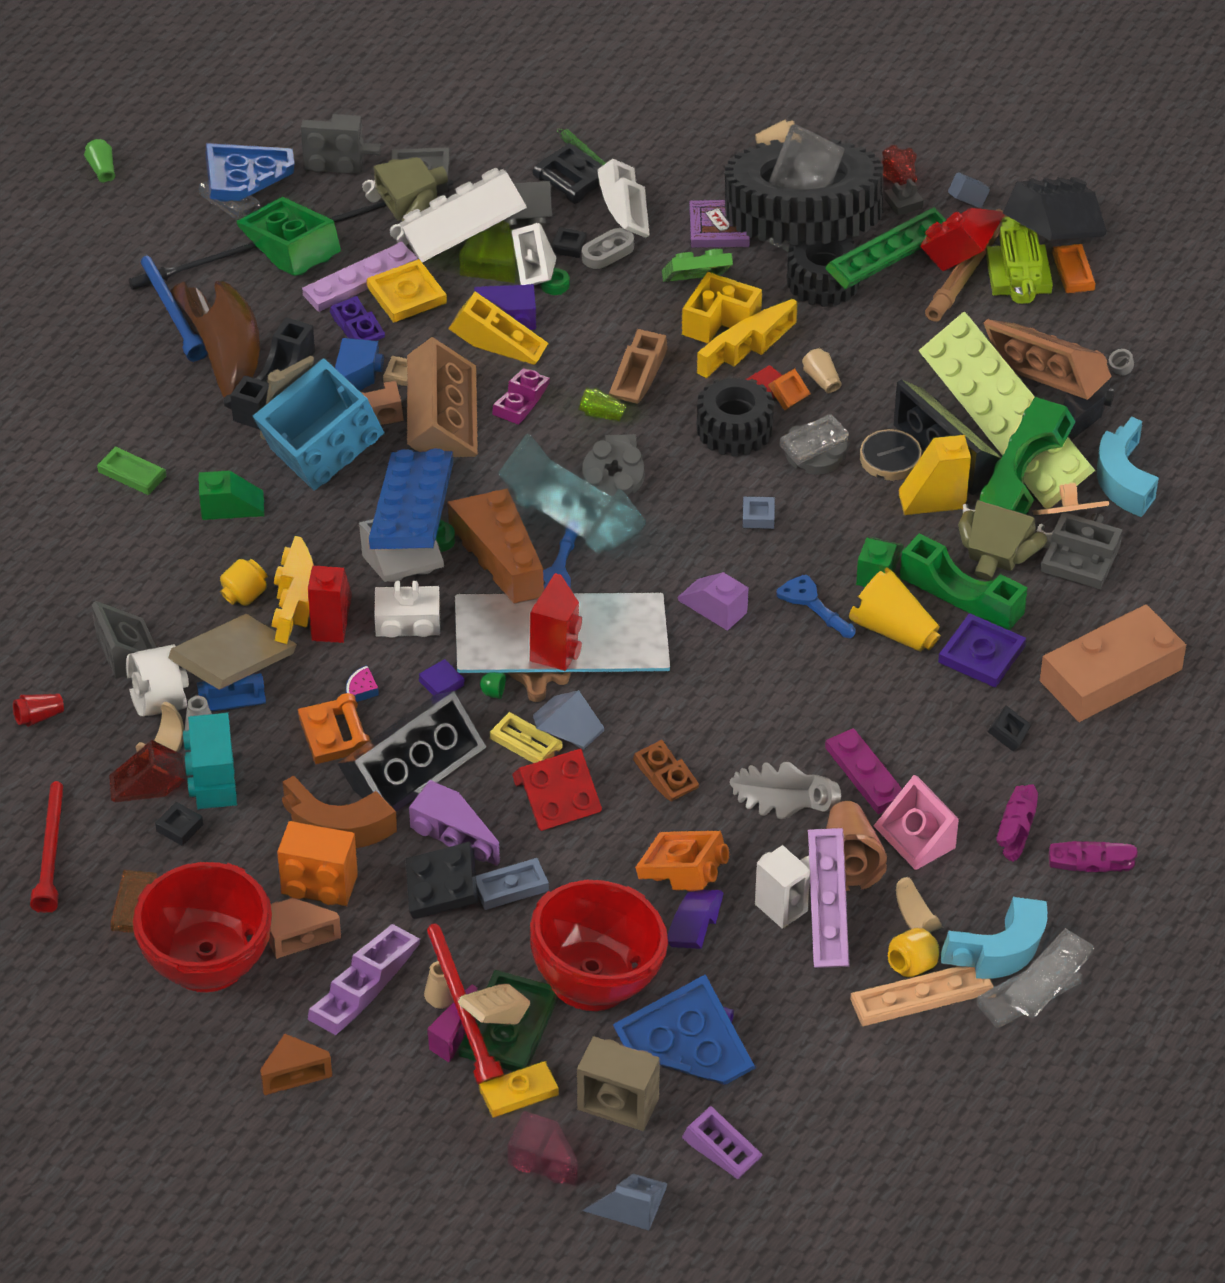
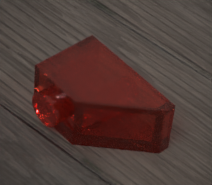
M151 740L109 775L111 801L123 802L165 797L185 781L183 755Z

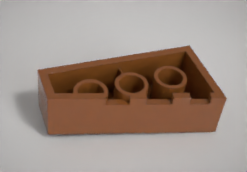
M508 488L448 501V520L455 530V536L458 535L460 537L462 545L468 552L472 551L475 554L479 565L484 570H489L493 575L494 582L514 604L539 598L544 591L543 567Z

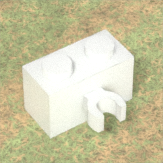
M396 581L394 587H375L376 637H427L440 635L439 586L419 587L418 582L413 581L412 587H400V581Z
M782 845L772 853L764 854L757 862L755 905L782 929L808 911L810 884L809 856L799 860Z

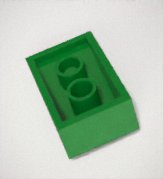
M281 197L236 221L237 226L277 268L293 276L306 273L309 268L318 263L328 261L331 256L341 251L334 220L285 197Z

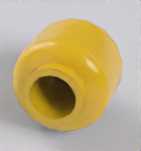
M239 559L221 575L220 582L223 589L220 593L232 605L238 602L243 606H248L266 590L267 584L265 579L268 576L263 568L253 559L249 561Z
M916 927L895 936L889 943L888 961L890 966L904 977H915L934 968L938 963V942L930 932L923 928Z

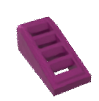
M471 985L465 990V993L467 995L477 992L478 988ZM454 1002L427 1028L429 1050L447 1062L452 1060L466 1034Z

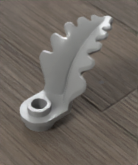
M791 762L781 763L778 772L770 763H763L761 773L755 766L750 765L748 767L749 773L745 768H741L740 773L735 772L734 777L730 779L733 794L738 795L739 803L747 799L745 806L747 809H752L759 802V814L762 816L767 815L773 808H775L778 819L789 818L803 808H813L818 811L828 812L841 800V790L837 782L819 775H806Z

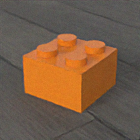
M289 821L277 851L281 894L295 899L317 900L327 905L339 904L347 906L358 876L355 833Z

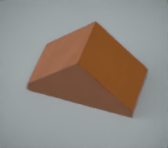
M284 1034L260 1069L263 1094L268 1095L332 1077L329 1051Z

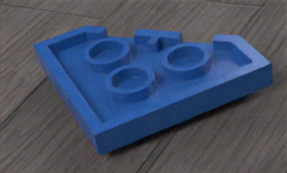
M206 143L205 154L210 199H216L221 202H228L230 200L240 201L293 174L294 157L292 148Z
M706 974L613 1024L625 1047L638 1051L644 1050L653 1056L659 1057L660 1066L724 1085L756 1068Z

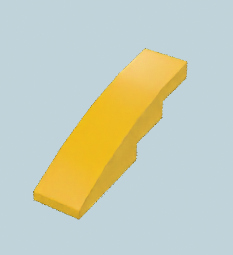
M791 299L764 309L718 335L697 353V374L708 378L724 362L735 367L751 350L762 355L796 323L797 301Z

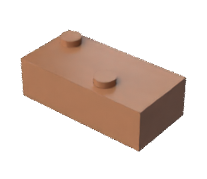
M1145 604L1044 655L1040 682L1078 722H1081L1181 671L1186 644Z

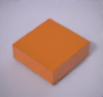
M795 368L768 385L784 410L811 394Z

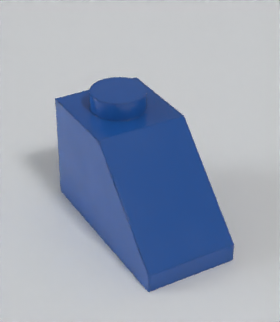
M342 338L335 369L359 391L374 384L377 372H382L384 365V355L379 354L378 341Z

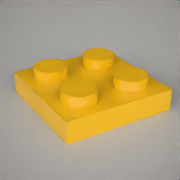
M419 259L367 278V288L394 323L447 303L446 293Z

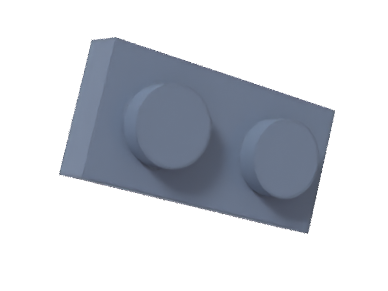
M537 858L476 876L477 894L484 910L549 891V882Z

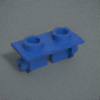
M261 673L249 675L220 690L205 681L197 682L198 696H202L207 700L211 712L266 704L264 681Z

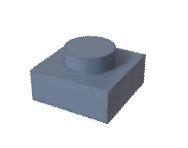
M743 497V528L774 529L775 497Z

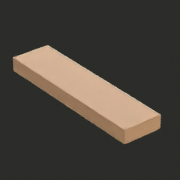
M957 966L851 993V1002L863 1027L993 994L994 986L990 979L976 978L975 967Z

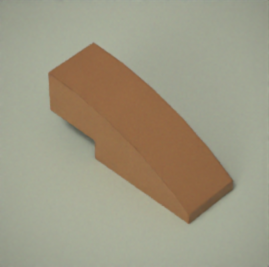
M637 329L632 345L627 346L610 389L609 397L637 404L643 399L667 352L666 335Z

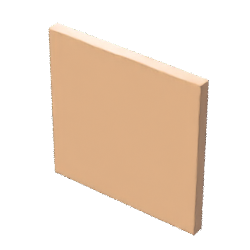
M1076 483L1059 485L1063 506L1033 510V515L1109 506V501L1078 504Z

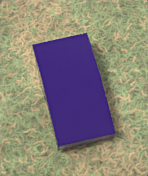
M357 296L330 306V314L348 338L370 341L385 338V333L372 311L367 313Z
M721 890L689 891L681 902L670 926L668 944L675 948L702 949L708 924H716L724 893Z

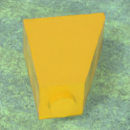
M965 435L933 438L899 488V497L904 515L963 509V504H966L971 461Z

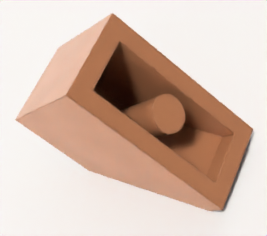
M295 898L271 904L272 923L268 941L276 959L341 938L340 918L337 912Z

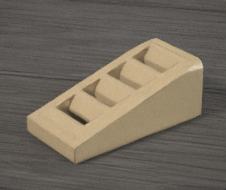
M500 984L463 995L458 1001L461 1007L481 1023L514 1025L519 1024L530 1005V1001L510 984Z

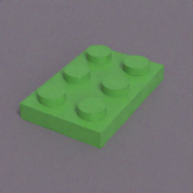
M723 249L705 251V254L694 257L693 252L676 254V257L672 258L662 270L663 282L704 278L707 272L721 276L733 265L732 254H723Z

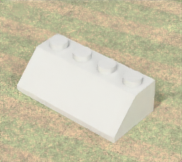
M497 168L491 169L481 176V181L473 185L471 182H467L455 189L456 194L448 198L445 195L432 200L429 203L431 207L422 212L416 209L403 216L404 221L399 224L415 255L421 262L527 208L504 169L500 171Z

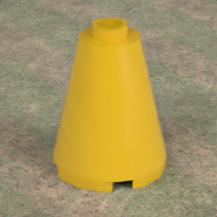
M885 568V573L880 571L874 576L859 595L861 599L860 607L857 609L853 606L850 610L849 619L854 623L920 652L925 648L928 650L932 649L940 638V634L937 633L939 625L889 568Z

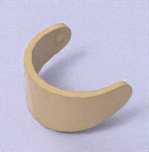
M163 702L161 705L162 719L156 738L150 747L144 743H138L136 750L142 756L166 763L171 761L182 747L184 724L175 706L168 702Z
M905 877L899 880L896 885L897 901L902 916L909 928H923L928 932L943 928L938 917L933 915L927 907L911 878Z

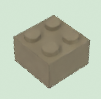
M593 1036L577 1068V1110L644 1131L659 1100L660 1058L644 1050L638 1051L619 1045L613 1040H604Z

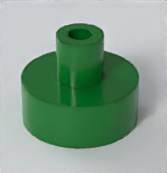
M440 520L436 536L440 552L451 549L455 544V530L452 525L443 520Z

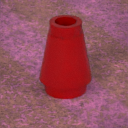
M59 693L20 695L19 699L13 700V713L18 725L26 724L29 727L64 712L63 699Z

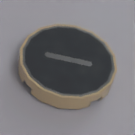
M881 430L867 436L862 442L860 461L862 467L872 476H885L884 480L890 481L901 480L908 477L920 459L922 450L919 442L912 435L899 430Z

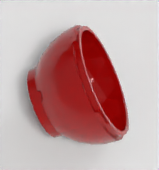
M199 862L185 864L166 872L151 884H147L138 896V902L134 911V935L145 959L161 976L195 992L219 991L238 981L260 959L270 938L272 910L270 899L263 887L252 876L247 874L245 869L230 863ZM248 935H252L251 940L247 942Z
M582 880L568 883L554 889L552 892L548 891L537 902L530 923L531 952L538 970L558 998L572 1007L586 1011L610 1009L617 1006L621 1001L639 993L650 983L662 966L668 947L667 929L661 916L645 896L629 886L626 887L608 881ZM632 963H638L637 967L632 968Z

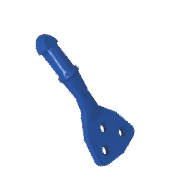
M571 522L567 525L564 537L559 542L560 549L556 560L551 567L543 571L544 589L555 573L561 574L571 589V578L565 566L568 555L574 549L577 535L580 534V526L576 522Z
M802 575L789 580L777 589L776 594L779 599L792 604L807 605L826 622L828 627L834 628L843 637L852 638L856 634V629L852 623L849 624L840 618L837 613L832 612L822 604L817 595L816 584L808 575Z

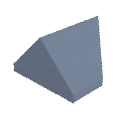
M579 690L553 696L533 714L536 729L567 740L582 750L604 732V726Z
M632 1174L619 1183L615 1191L582 1211L650 1230L665 1193L667 1183Z

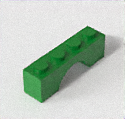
M1034 397L1030 406L1025 409L1018 429L1011 435L1003 457L997 461L988 485L982 489L979 501L1027 514L1034 499L1023 482L1025 470L1031 460L1038 454L1049 449L1062 448L1076 422L1067 406Z
M920 533L902 551L900 578L930 594L1009 631L1025 614L1028 587L1002 574L992 581H979L971 578L954 564L946 546Z

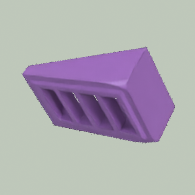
M712 1106L694 1120L682 1136L694 1149L737 1179L763 1155ZM710 1128L713 1132L707 1136L704 1131ZM718 1136H721L724 1140L719 1145H716L713 1141ZM732 1144L736 1148L727 1155L723 1150ZM741 1152L746 1154L747 1157L740 1164L733 1161Z

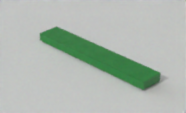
M933 207L830 261L825 269L844 289H847L922 249L920 246L927 236L925 234L926 230L936 222L941 224L946 219Z

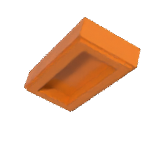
M1082 244L1053 247L1052 254L1065 292L1073 293L1095 290L1096 283Z

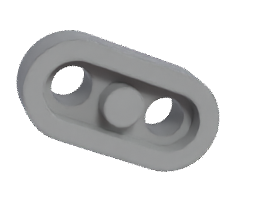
M615 228L587 242L582 247L583 264L592 269H601L627 256L634 249L633 233L624 228Z

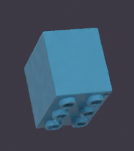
M324 358L253 415L270 449L313 491L322 484L327 483L334 474L345 465L350 464L357 455L368 446L374 444L384 434L368 399Z

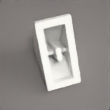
M536 223L511 230L521 285H536L550 281L556 256L541 224Z

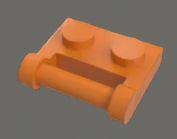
M345 693L339 696L337 700L298 709L299 719L315 764L347 757L370 741V737L364 733L356 711L358 704L353 694ZM344 714L352 735L350 741L344 742L335 718L336 715Z

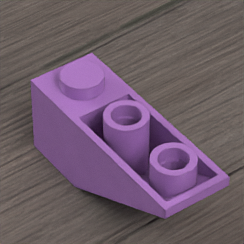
M429 780L409 807L410 828L422 836H431L440 840L448 847L470 841L477 860L487 861L497 866L500 863L499 841L459 792Z

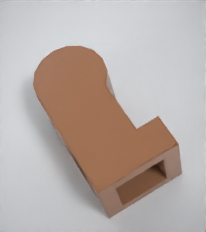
M396 381L384 383L385 389L367 393L361 392L368 399L380 425L404 421Z

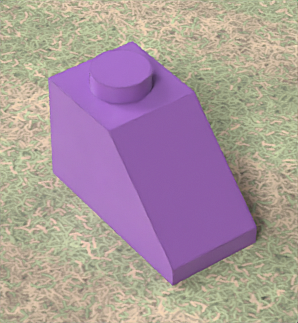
M722 572L697 579L678 596V601L728 631L747 613L748 587Z

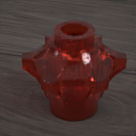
M892 145L882 151L883 178L889 179L893 184L898 183L899 186L907 184V179L910 178L914 183L917 181L918 178L914 167L917 155L913 153L912 148L903 150L898 148L897 145Z

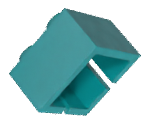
M228 713L188 716L189 730L183 731L184 749L191 750V752H185L186 775H193V777H187L189 797H196L197 809L237 805Z

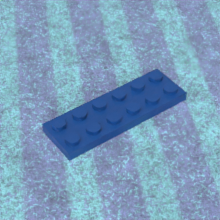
M435 448L427 452H413L409 449L391 452L369 535L370 549L434 548L454 462L453 451Z

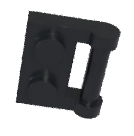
M568 143L537 163L533 169V176L540 181H550L552 186L567 195L566 197L569 201L577 204L584 198L585 194L600 185L598 169L603 165L571 143ZM552 170H558L563 175L574 181L576 184L571 185L563 178L552 172Z

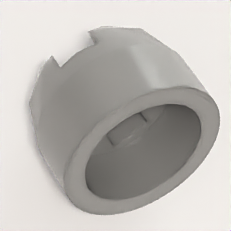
M1118 349L1111 353L1109 364L1112 371L1119 376H1123L1133 370L1134 359L1129 350Z

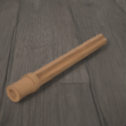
M1001 222L987 246H992L999 236ZM986 248L983 252L957 264L941 289H938L934 294L933 300L926 308L925 314L928 319L934 322L940 321L945 312L951 308L956 296L985 256Z

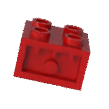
M581 748L520 767L512 774L516 787L524 785L540 831L602 811Z

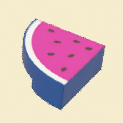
M367 665L356 670L346 683V693L353 694L356 702L379 695L378 686Z

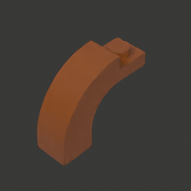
M294 775L283 781L284 797H282V802L286 810L291 814L293 822L355 833L356 848L375 844L397 832L396 811L377 791L353 804L334 806L317 800Z

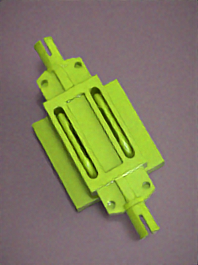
M1010 217L1003 218L999 234L1001 246H987L986 248L992 294L1011 295L1014 302L1023 304L1031 303L1036 294L1052 293L1053 284L1045 244L1039 245L1038 235L1033 230Z

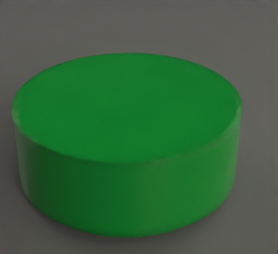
M554 268L551 280L540 283V287L545 293L550 295L563 294L570 287L569 274L562 269Z

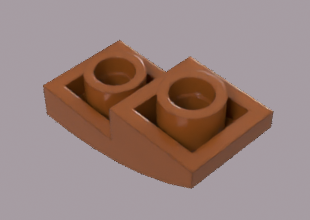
M663 740L634 753L633 760L669 801H673L699 788V783L682 759L677 761Z

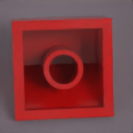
M970 208L962 213L955 212L945 222L932 224L926 230L925 234L927 236L920 247L942 271H945L983 252L1003 219L1004 214L997 210Z
M555 573L530 611V661L566 671L572 660H577L581 652L582 642L578 641V634L582 626V616H579V601L561 574Z

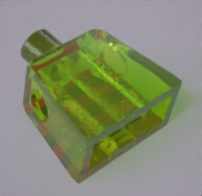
M502 220L468 238L459 254L460 275L515 283L517 259L511 231L514 229H510L509 224Z

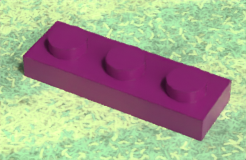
M852 728L826 740V750L875 812L880 814L886 811L902 788L857 731Z

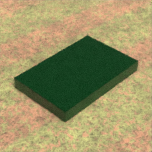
M494 970L487 988L500 984H510L530 1001V1005L519 1024L481 1023L476 1019L489 1056H494L495 1062L499 1061L503 1069L515 1072L529 1067L558 997L549 984ZM465 1034L459 1048V1056L476 1061Z

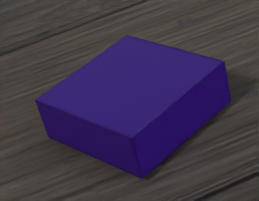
M445 659L419 673V682L433 696L435 694L456 691L464 686V678Z

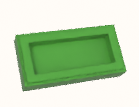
M116 446L97 465L99 473L147 495L166 477V469Z

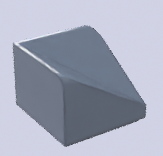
M958 172L951 183L948 193L958 200L981 208L990 189L981 181Z

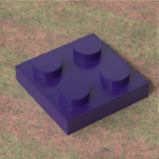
M969 613L939 653L938 663L996 688L1026 647V637Z

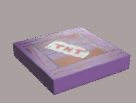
M725 200L690 201L691 247H749L750 237L746 235V231L740 233L736 230V226L732 227L729 221H727Z

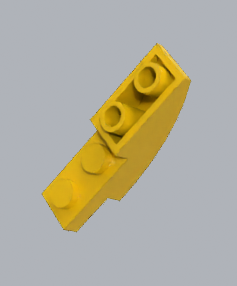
M298 536L294 537L291 548L285 547L281 560V565L284 567H277L274 584L279 586L277 599H280L279 607L282 609L276 608L271 627L277 628L275 641L284 644L288 643L294 624L307 627L310 617L308 584L313 561L306 544Z

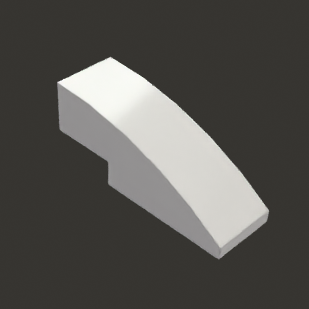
M612 159L598 169L604 200L615 220L625 230L646 238L650 234L645 187L636 183L635 169Z

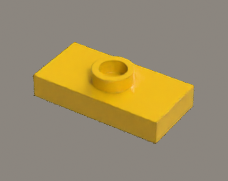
M545 1061L479 1084L480 1093L493 1118L559 1095V1088Z

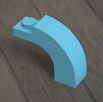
M1131 417L1124 427L1120 426L1115 434L1109 431L1104 433L1099 447L1097 479L1101 489L1112 502L1122 509L1142 517L1156 498L1159 477L1138 469L1128 460L1129 455L1140 442L1142 421Z
M1013 897L1005 917V931L998 934L981 935L948 931L941 951V963L975 967L976 978L980 979L1000 978L1021 970L1032 960L1047 924V902Z

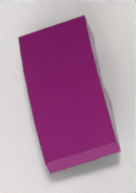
M523 368L509 381L508 392L493 404L492 415L519 425L542 397L549 385L550 378L540 375L534 370Z

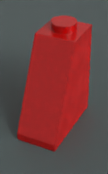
M312 566L308 584V601L312 641L344 643L352 592L344 568Z

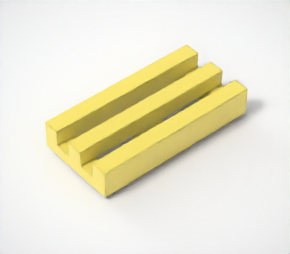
M511 712L490 731L491 740L532 763L552 758L555 751L559 752L562 749L561 740L549 733L536 729V726ZM509 724V725L515 727L516 729H518V730H520V731H522V732L519 733V732H517V731L511 729V728L508 727L507 725ZM531 737H533L534 739H536V740L542 742L543 744L547 745L548 747L546 748V747H544V746L538 744L537 742L533 741Z

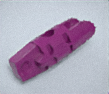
M1033 784L1015 787L1007 802L998 836L996 837L998 845L1005 848L1003 849L1005 858L1012 862L1017 860L1023 852L1035 816L1038 792Z
M1096 841L1050 844L1049 866L1081 872H1126L1132 870L1135 866L1138 850L1135 845Z

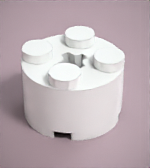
M174 644L127 655V679L132 678L133 688L129 689L135 709L140 716L161 714L163 702L172 704L177 710L187 708V700L183 688L189 686L186 669H179V665L168 658L171 648L175 647Z

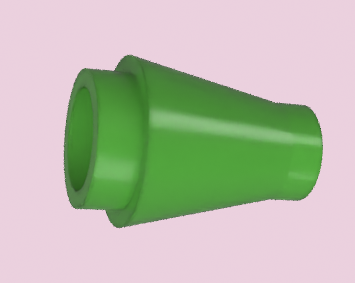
M102 139L89 142L85 147V159L98 176L100 182L112 181L115 178L112 147Z

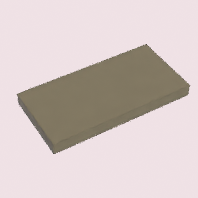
M244 614L171 648L168 658L220 690L292 655L297 644L291 640H288L287 644L275 641L276 631L248 614Z

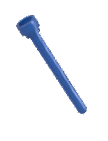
M142 257V267L184 339L182 349L187 359L191 362L204 359L208 353L201 336L193 333L151 257Z

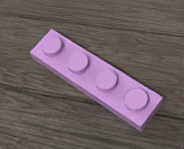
M400 242L303 287V296L320 312L331 305L367 290V278L418 260V258L403 242Z
M843 828L808 830L814 968L849 967Z

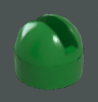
M491 672L483 675L480 680L482 692L490 698L501 699L505 690V674Z

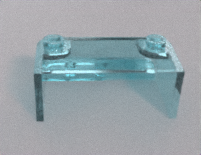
M529 434L524 436L498 473L515 494L513 497L515 502L525 509H529L530 506L534 507L586 539L585 544L599 554L602 550L610 552L639 534L647 523L622 490L618 489L612 498L551 461Z

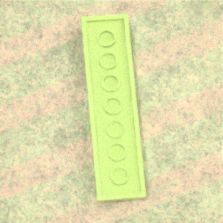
M964 311L918 351L1003 456L1011 435L1018 429L1025 409L1030 406L1035 396ZM1067 437L1062 448L1046 450L1031 460L1025 470L1023 482L1042 506L1048 509L1061 500L1059 485L1076 483L1077 486L1091 475L1095 469L1069 437Z

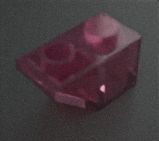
M524 1111L508 1143V1164L521 1172H534L548 1177L555 1183L561 1184L565 1182L575 1186L578 1181V1160L558 1122Z

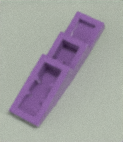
M393 924L353 955L351 966L331 982L330 992L309 1009L307 1020L337 1035L373 1001L405 964L420 944V938Z

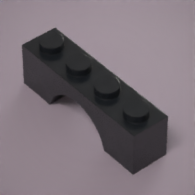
M287 317L284 319L272 336L270 353L261 373L256 378L244 375L231 393L233 421L259 429L253 415L266 405L269 386L267 381L268 375L277 369L282 371L309 356H313L315 353L313 325Z

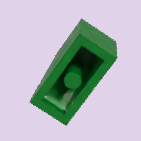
M232 471L199 472V498L202 520L264 516V493L262 489Z
M873 537L866 538L858 558L856 585L866 587L880 571L885 573V568H889L894 572L903 550V544Z

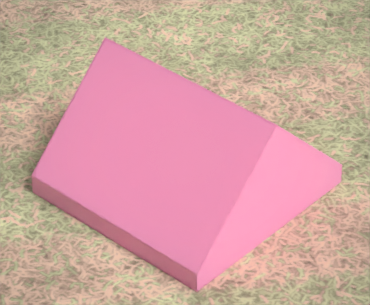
M913 775L874 824V827L917 870L956 848L959 819L918 776Z

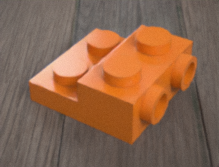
M721 831L659 832L635 867L638 879H653L655 881L670 879L672 890H687L688 892L704 890L708 882L716 881L719 865L728 863L729 848L727 844H724Z

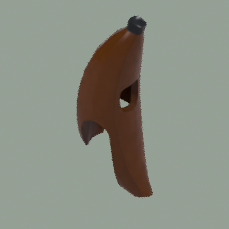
M181 282L175 285L170 292L176 303L186 311L196 326L206 347L218 386L223 395L224 406L232 409L231 393L244 375L253 378L258 364L260 336L254 313L245 299L226 282H215L216 299L212 307L200 290L195 287L188 288L186 282Z

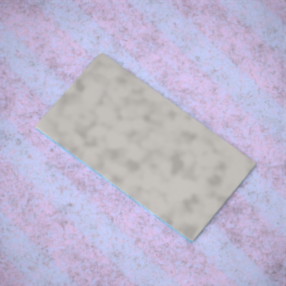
M573 593L579 601V616H582V626L578 634V641L582 642V647L578 659L572 660L567 670L563 671L530 661V611L539 598L514 604L506 594L455 595L457 672L669 671L670 659L663 593Z

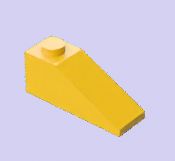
M476 291L460 309L448 328L474 347L534 365L538 362L548 345V342Z

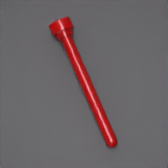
M54 781L50 785L40 881L31 892L30 906L36 912H53L58 906L59 893L53 885L63 796V784L59 781Z
M431 924L427 932L475 1056L476 1062L474 1063L475 1070L473 1074L479 1086L480 1083L503 1076L504 1073L500 1062H495L494 1056H489L475 1017L458 1003L460 997L466 995L441 927L438 924Z

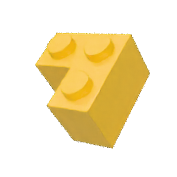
M707 272L682 308V335L710 343L721 325L731 328L740 321L761 311L762 289Z

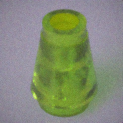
M586 387L579 405V411L585 412V416L621 421L626 404L621 403L596 387L594 389Z

